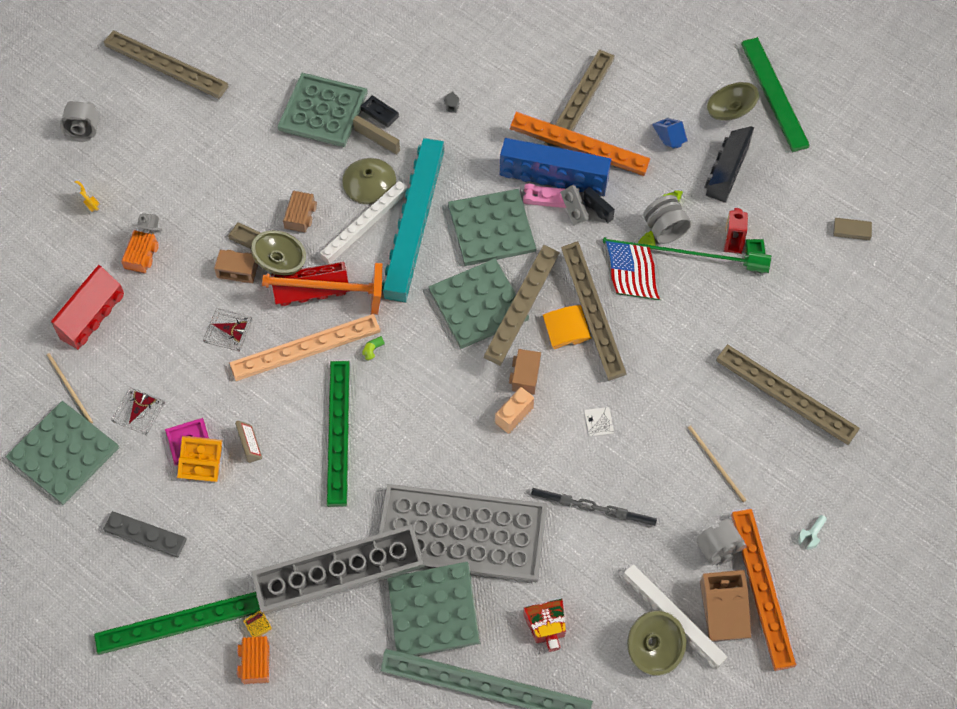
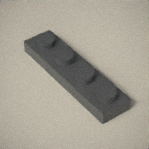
M114 511L111 512L103 528L107 533L177 558L187 541L186 537Z

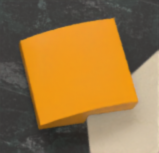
M581 305L564 307L543 314L554 349L570 343L577 345L592 339Z
M182 436L177 478L217 482L223 440Z

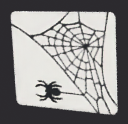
M609 407L585 410L589 436L614 433Z

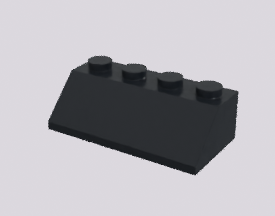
M750 126L733 130L729 138L725 137L722 144L724 149L719 151L716 158L718 163L713 165L710 173L712 178L707 179L704 187L707 189V197L727 202L749 149L755 127Z

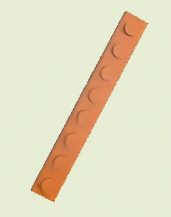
M519 112L515 113L510 125V130L571 151L612 158L611 165L645 176L650 161L648 157Z
M752 509L732 512L733 524L746 544L741 553L774 671L794 668L796 666L795 658Z

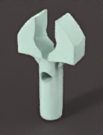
M820 515L810 530L802 529L798 536L799 544L801 545L805 538L811 537L807 550L816 548L820 542L817 534L827 518Z

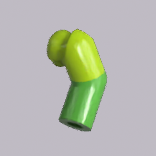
M382 336L365 344L362 354L366 360L373 359L375 357L373 351L385 345Z

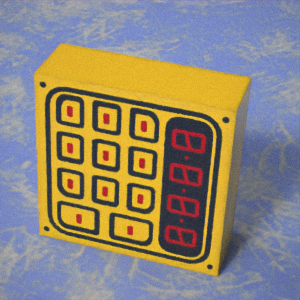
M261 611L243 620L252 637H260L272 630L271 625Z

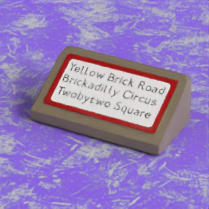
M239 420L236 421V428L247 462L252 463L261 460L262 454L253 426Z

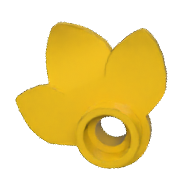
M74 181L81 187V192L79 193L85 198L83 200L84 204L91 212L98 211L100 203L94 196L89 197L80 181Z

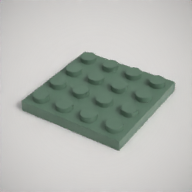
M302 72L277 126L278 131L345 147L354 127L353 119L359 115L361 105L365 101L368 90L367 88Z
M519 189L448 202L465 266L488 262L495 258L498 260L536 252L537 248Z
M496 258L428 286L460 349L495 335L516 296ZM527 315V317H526V319H525L524 322H526V321L529 320V316H528V315Z
M61 401L5 457L64 505L120 447L68 404Z
M468 561L402 574L388 579L397 652L422 656L481 644Z

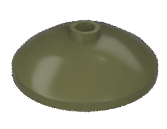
M747 82L729 84L711 96L707 104V110L710 116L717 120L729 121L738 119L755 107L759 99L758 89L755 85Z
M363 158L353 162L345 170L342 183L344 191L350 199L357 203L371 205L396 184V175L393 168L385 161L377 158Z
M277 230L262 232L254 238L251 245V254L255 262L261 268L273 274H294L302 269L306 261V251L302 243L286 232Z
M650 611L641 615L634 622L627 640L628 653L633 664L642 672L650 675L667 674L679 665L686 650V635L683 626L676 617L663 611ZM652 638V643L649 645L648 641Z

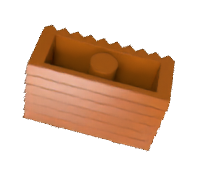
M133 231L121 260L124 269L146 273V270L152 265V256L154 252H157L159 246L154 234Z
M243 637L242 644H238V657H241V665L237 667L238 678H241L243 684L269 683L268 637Z

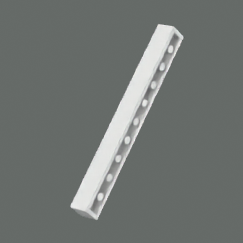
M398 181L320 252L321 259L327 264H331L406 195L408 187Z
M634 564L624 572V580L628 584L630 583L637 593L639 592L642 598L649 602L655 611L667 612L679 620L690 646L694 649L696 648L700 656L708 660L710 666L718 669L726 661L727 656Z

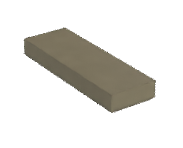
M359 116L353 119L355 131L396 155L400 152L399 139Z

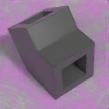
M453 91L444 96L446 111L453 113L458 111L459 97Z

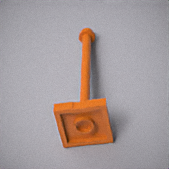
M375 263L372 283H369V285L270 277V274L263 275L262 286L269 288V285L368 292V294H371V314L378 315L381 301L383 263Z

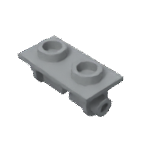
M572 185L561 191L560 193L573 225L589 220V214L584 204L581 205L582 198L579 189Z
M142 213L139 215L138 223L132 224V226L138 227V231L155 233L156 230H162L158 228L159 217L156 214Z

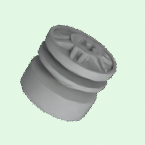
M666 195L653 201L643 213L644 220L649 228H652L655 238L661 244L679 239L692 225L690 218L682 210L681 204L674 195Z

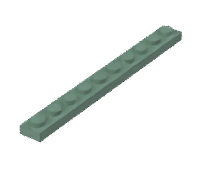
M386 649L383 655L382 672L528 709L592 708V700L389 649Z

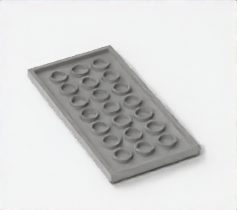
M387 484L379 534L412 524L426 569L468 561L470 573L473 575L538 582L547 503Z

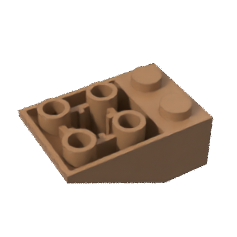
M745 571L703 573L700 586L709 639L711 641L751 638Z

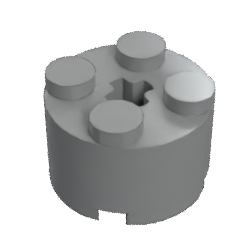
M67 102L60 122L61 132L64 135L71 136V140L78 142H87L92 137H95L100 119L95 105L91 102Z
M731 520L719 522V527L714 529L712 526L709 527L697 538V544L711 566L720 561L723 564L733 559L732 555L735 552H739L746 547L743 538Z

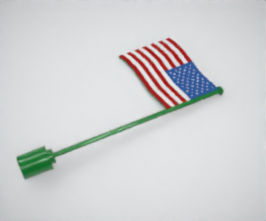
M604 237L602 240L607 245L610 256L611 281L615 293L660 300L656 288L655 265L650 249L743 262L746 270L769 273L772 255L749 252L744 258L606 239L607 237Z

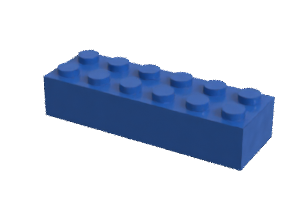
M505 138L500 153V176L562 189L574 185L579 189V192H584L590 186L598 195L605 196L612 158Z

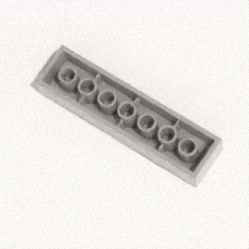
M411 524L254 570L251 573L260 610L266 615L425 568L414 527Z

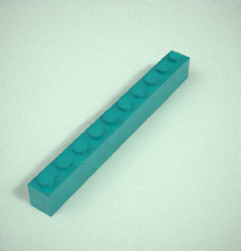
M423 138L422 144L418 145V159H415L413 164L415 171L414 174L411 173L409 184L411 186L406 190L405 199L407 201L402 205L401 214L403 216L398 220V234L395 233L393 244H395V247L390 250L389 260L391 262L390 265L387 264L386 281H382L381 291L384 292V299L405 303L407 301L445 152L444 141Z

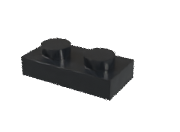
M373 95L361 105L363 112L387 128L399 117V112Z
M590 186L585 189L583 196L585 205L592 208L598 217L604 219L607 223L612 221L615 209Z

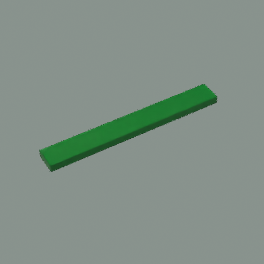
M756 37L742 41L741 46L791 151L796 152L808 149L810 144L759 38Z
M330 361L327 507H347L350 361Z
M255 591L94 633L97 654L101 655L254 615L261 611L257 593Z

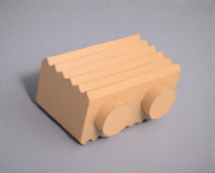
M520 387L495 413L496 425L508 434L511 433L513 428H516V425L521 423V420L533 409L534 396Z

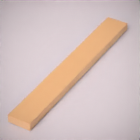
M374 314L229 362L235 381H239L380 333V328Z

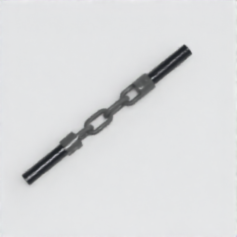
M533 488L531 492L532 496L560 502L562 505L570 506L575 504L582 510L591 512L599 510L605 512L610 517L656 526L657 518L629 512L627 509L611 505L602 507L591 500H574L571 495H561ZM583 502L593 504L591 508L581 506ZM609 508L615 509L616 515L608 513L611 511Z

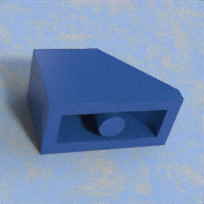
M665 118L652 124L665 146L675 149L688 141L683 121Z

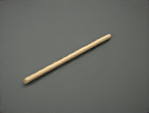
M48 353L47 357L82 413L90 423H93L53 357Z
M689 426L688 429L690 430V432L693 434V436L696 438V440L708 454L710 459L713 461V463L716 465V467L719 469V471L722 473V475L725 477V479L728 481V483L731 485V487L734 489V491L737 493L740 499L743 502H745V497L742 495V493L739 491V489L736 487V485L733 483V481L730 479V477L727 475V473L724 471V469L721 467V465L718 463V461L715 459V457L712 455V453L709 451V449L706 447V445L694 431L692 426Z

